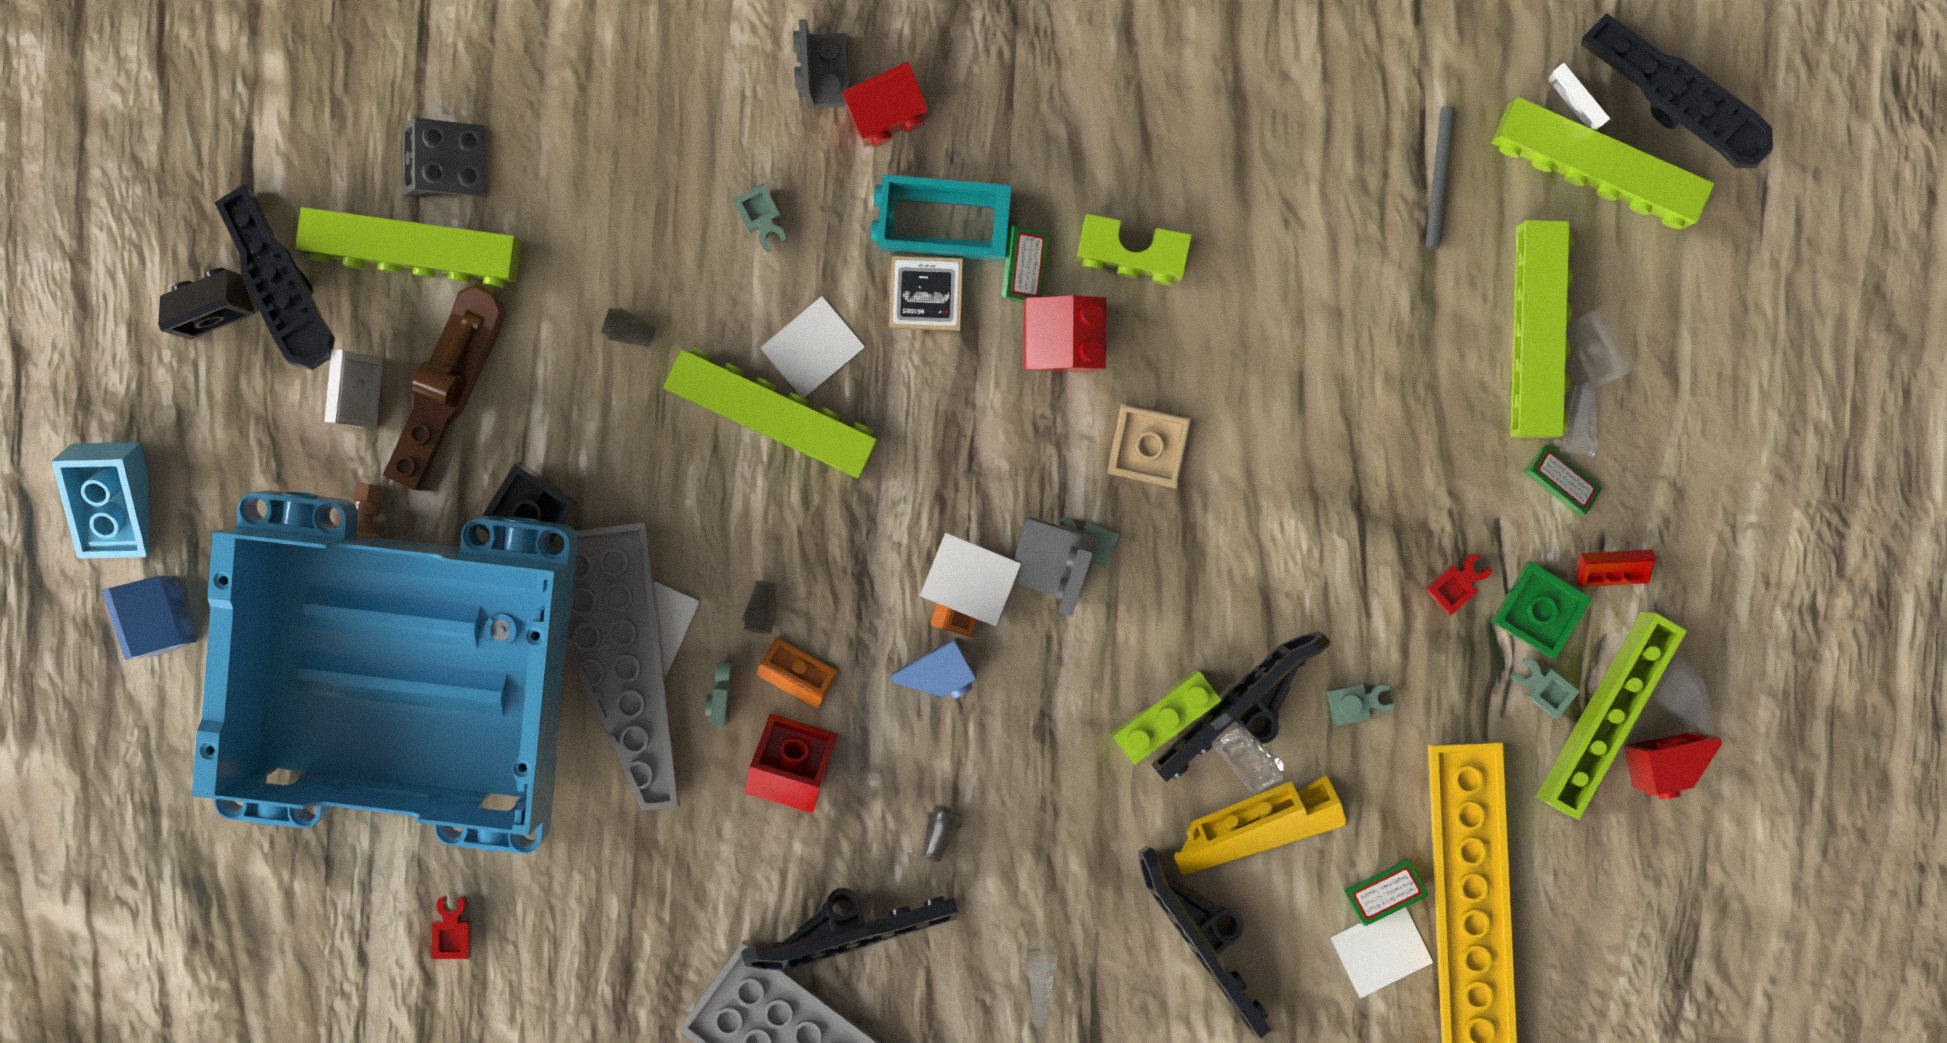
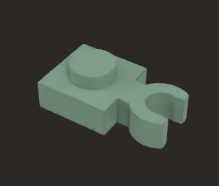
M764 183L732 199L748 231L752 233L760 229L759 242L766 252L771 251L767 243V238L771 234L779 235L783 244L787 242L784 230L773 224V221L781 218V215Z
M1061 517L1059 521L1068 525L1069 529L1096 536L1090 562L1106 568L1119 535L1088 521L1085 522L1081 530L1077 528L1072 519Z
M1523 658L1522 662L1529 667L1530 673L1526 678H1523L1518 673L1512 672L1510 675L1512 680L1517 684L1530 686L1532 689L1526 697L1552 718L1558 719L1580 691L1553 669L1547 668L1542 675L1536 661Z
M716 663L715 688L713 689V695H707L705 704V715L711 716L710 725L725 726L729 723L734 663Z
M1361 683L1326 690L1333 725L1341 726L1370 720L1369 709L1372 708L1382 712L1392 710L1394 708L1393 703L1380 704L1378 701L1379 693L1390 690V686L1377 684L1368 693H1365L1364 684Z

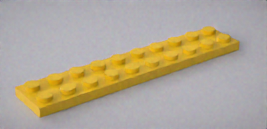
M1503 743L1428 745L1442 1043H1517Z

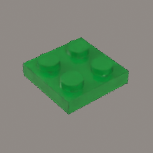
M1527 561L1490 622L1546 657L1555 660L1592 598L1535 563Z

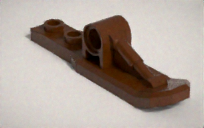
M478 284L458 291L452 312L429 362L426 361L421 364L412 382V390L415 391L414 408L382 476L419 491L448 426L462 414L500 332L506 312L498 293Z

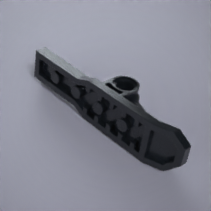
M1608 13L1582 37V46L1640 87L1646 99L1651 102L1650 112L1652 116L1664 127L1674 129L1680 123L1717 150L1735 168H1757L1772 153V127L1755 110L1684 59L1663 54Z
M243 184L214 202L240 254L241 274L276 345L286 361L297 367L314 370L331 359V350L334 347L335 337L312 297L314 290L309 280L297 267L289 250L277 241L253 191Z
M1318 631L1301 635L1280 644L1221 698L1222 701L1212 707L1201 720L1151 764L1152 767L1166 783L1171 778H1179L1188 770V763L1197 754L1203 755L1215 745V738L1234 722L1256 743L1266 744L1273 741L1279 731L1278 713L1291 688L1290 684L1298 668L1305 664L1306 659L1318 655L1328 648L1330 640ZM1266 717L1267 723L1265 728L1260 732H1253L1252 724L1255 719Z
M1148 846L1143 847L1138 851V857L1146 888L1196 958L1212 977L1249 1031L1261 1039L1271 1031V1028L1265 1021L1269 1015L1256 999L1251 1002L1244 992L1248 986L1236 970L1230 972L1218 955L1242 935L1244 930L1242 917L1236 911L1219 906L1194 890L1187 889L1174 881L1170 875L1164 873L1155 849ZM1224 915H1229L1231 919L1230 928L1224 933H1219L1217 929L1218 920Z
M837 888L828 895L827 901L822 905L821 910L797 927V931L784 941L776 942L771 947L756 946L745 948L741 954L744 965L747 967L761 970L785 971L872 946L894 937L957 920V907L954 898L945 900L944 896H939L925 901L924 907L913 910L910 909V906L900 907L890 911L889 917L864 923L856 894L847 888ZM841 900L849 901L853 908L846 915L836 914L833 911V907L837 902Z

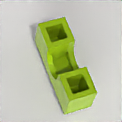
M1091 214L1085 215L1076 261L1083 262V268L1092 271H1103L1104 267L1117 269V275L1127 278H1138V274L1152 276V282L1161 285L1171 286L1173 281L1180 282L1184 274L1191 239L1190 234L1156 228L1148 249L1142 252H1131L1125 249L1119 240L1121 220Z
M1193 670L1167 690L1168 692L1156 703L1142 712H1137L1110 732L1134 765L1222 701L1200 671Z

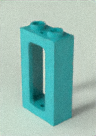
M883 174L882 185H875L874 206H880L879 220H872L871 241H877V248L880 252L1005 262L1011 185ZM900 201H914L991 208L994 211L993 237L985 242L898 234L895 231L896 206Z

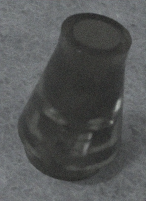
M610 307L600 334L608 336L610 341L643 345L649 348L656 328L648 325L621 307L618 310Z
M755 581L753 592L741 619L744 621L743 630L759 634H772L773 626H777L775 583Z
M936 805L933 812L928 813L924 847L921 852L923 857L935 862L942 860L943 854L962 826L959 822L961 818L959 812L946 806Z

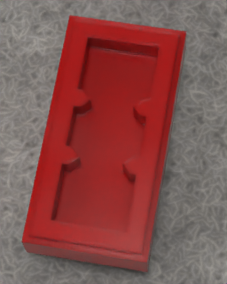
M1653 549L1581 553L1575 580L1578 587L1646 584L1650 582L1656 556Z

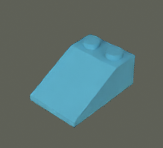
M141 442L69 445L52 460V465L77 558L147 557L150 554L149 474Z

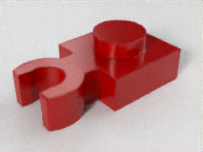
M1477 553L1470 554L1463 560L1460 571L1454 565H1450L1425 588L1447 615L1452 616L1478 592L1472 586L1475 580H1484L1492 572L1490 567H1485L1480 573L1473 571V562L1480 557Z
M447 895L439 897L437 911L443 917V921L432 923V959H469L471 957L472 921H461V914L465 912L468 904L466 896L457 898L456 910L448 907Z

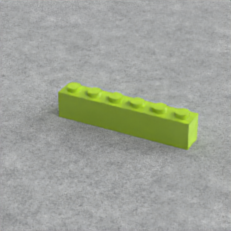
M1518 96L1507 105L1491 141V144L1498 146L1499 151L1504 155L1518 158L1519 156L1532 161L1531 165L1538 170L1544 172H1551L1553 170L1564 175V180L1576 186L1587 185L1597 190L1596 194L1611 201L1619 199L1630 204L1629 209L1642 215L1653 214L1662 218L1661 222L1673 229L1687 228L1698 222L1714 186V183Z
M301 207L295 250L306 254L308 261L329 264V258L342 260L343 266L364 269L365 263L378 265L377 270L388 273H399L400 268L412 269V275L434 278L435 273L448 274L447 279L455 282L469 283L471 277L483 279V285L504 288L505 282L517 283L522 241L511 235Z
M1526 220L1516 226L1510 437L1554 439L1563 437V431H1566L1568 427L1569 414L1567 409H1564V395H1567L1569 392L1570 378L1568 374H1565V360L1570 356L1571 342L1569 338H1566V324H1569L1571 321L1572 307L1570 303H1567V289H1570L1573 281L1572 268L1568 267V255L1572 252L1574 245L1573 232H1569V221Z
M693 347L691 353L683 349L680 350L663 386L664 389L861 480L878 443L877 439L871 437L874 430L857 422H854L851 428L839 422L842 417L841 415L822 407L820 413L807 407L809 400L792 392L789 393L788 397H784L775 392L776 385L757 377L755 383L742 377L745 372L744 370L725 362L723 368L710 362L713 356Z
M1640 612L1538 790L1536 798L1568 816L1578 820L1581 818L1687 632L1685 629L1657 613Z

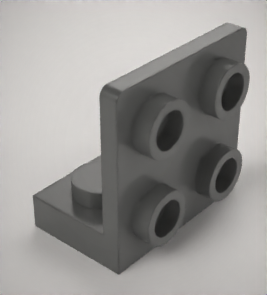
M800 19L799 31H793L794 53L797 54V62H801V67H794L795 87L798 89L799 98L804 97L808 108L846 107L842 92L849 89L847 34H811L807 20Z
M415 117L402 126L403 196L417 198L425 192L483 196L485 194V127L483 125Z
M1027 517L1014 557V561L1021 563L1014 584L1054 595L1055 598L1061 599L1059 613L1073 616L1093 554L1096 536L1033 517Z

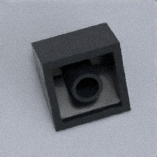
M222 267L206 272L204 274L205 278L196 282L183 281L173 285L171 292L160 296L158 319L160 331L191 340L256 314L241 274Z
M519 462L514 464L482 516L520 517L535 519L541 522L564 524L578 502L550 480ZM479 524L478 527L490 534L485 525ZM557 533L551 534L549 539L550 545L557 536Z

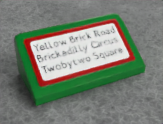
M1009 226L1002 297L1018 303H1024L1025 298L1042 297L1049 240L1047 233Z
M1547 444L1541 448L1523 471L1578 516H1584L1588 513L1602 489Z
M1409 859L1344 890L1359 922L1363 926H1368L1428 896L1426 888Z

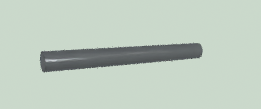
M1442 106L1440 109L1425 248L1440 249L1455 108L1451 106Z

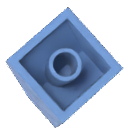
M156 576L102 590L125 660L154 657L196 643L193 635L195 634V624L191 616L186 614L182 602L184 600V592L174 576Z
M955 638L898 669L890 676L895 684L941 697L951 693L953 699L973 689L971 682L976 680V675Z

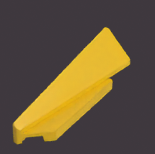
M1327 775L1299 791H1296L1292 781L1192 821L1187 830L1188 839L1181 852L1175 853L1174 858L1180 873L1187 875L1346 825V819L1341 802Z

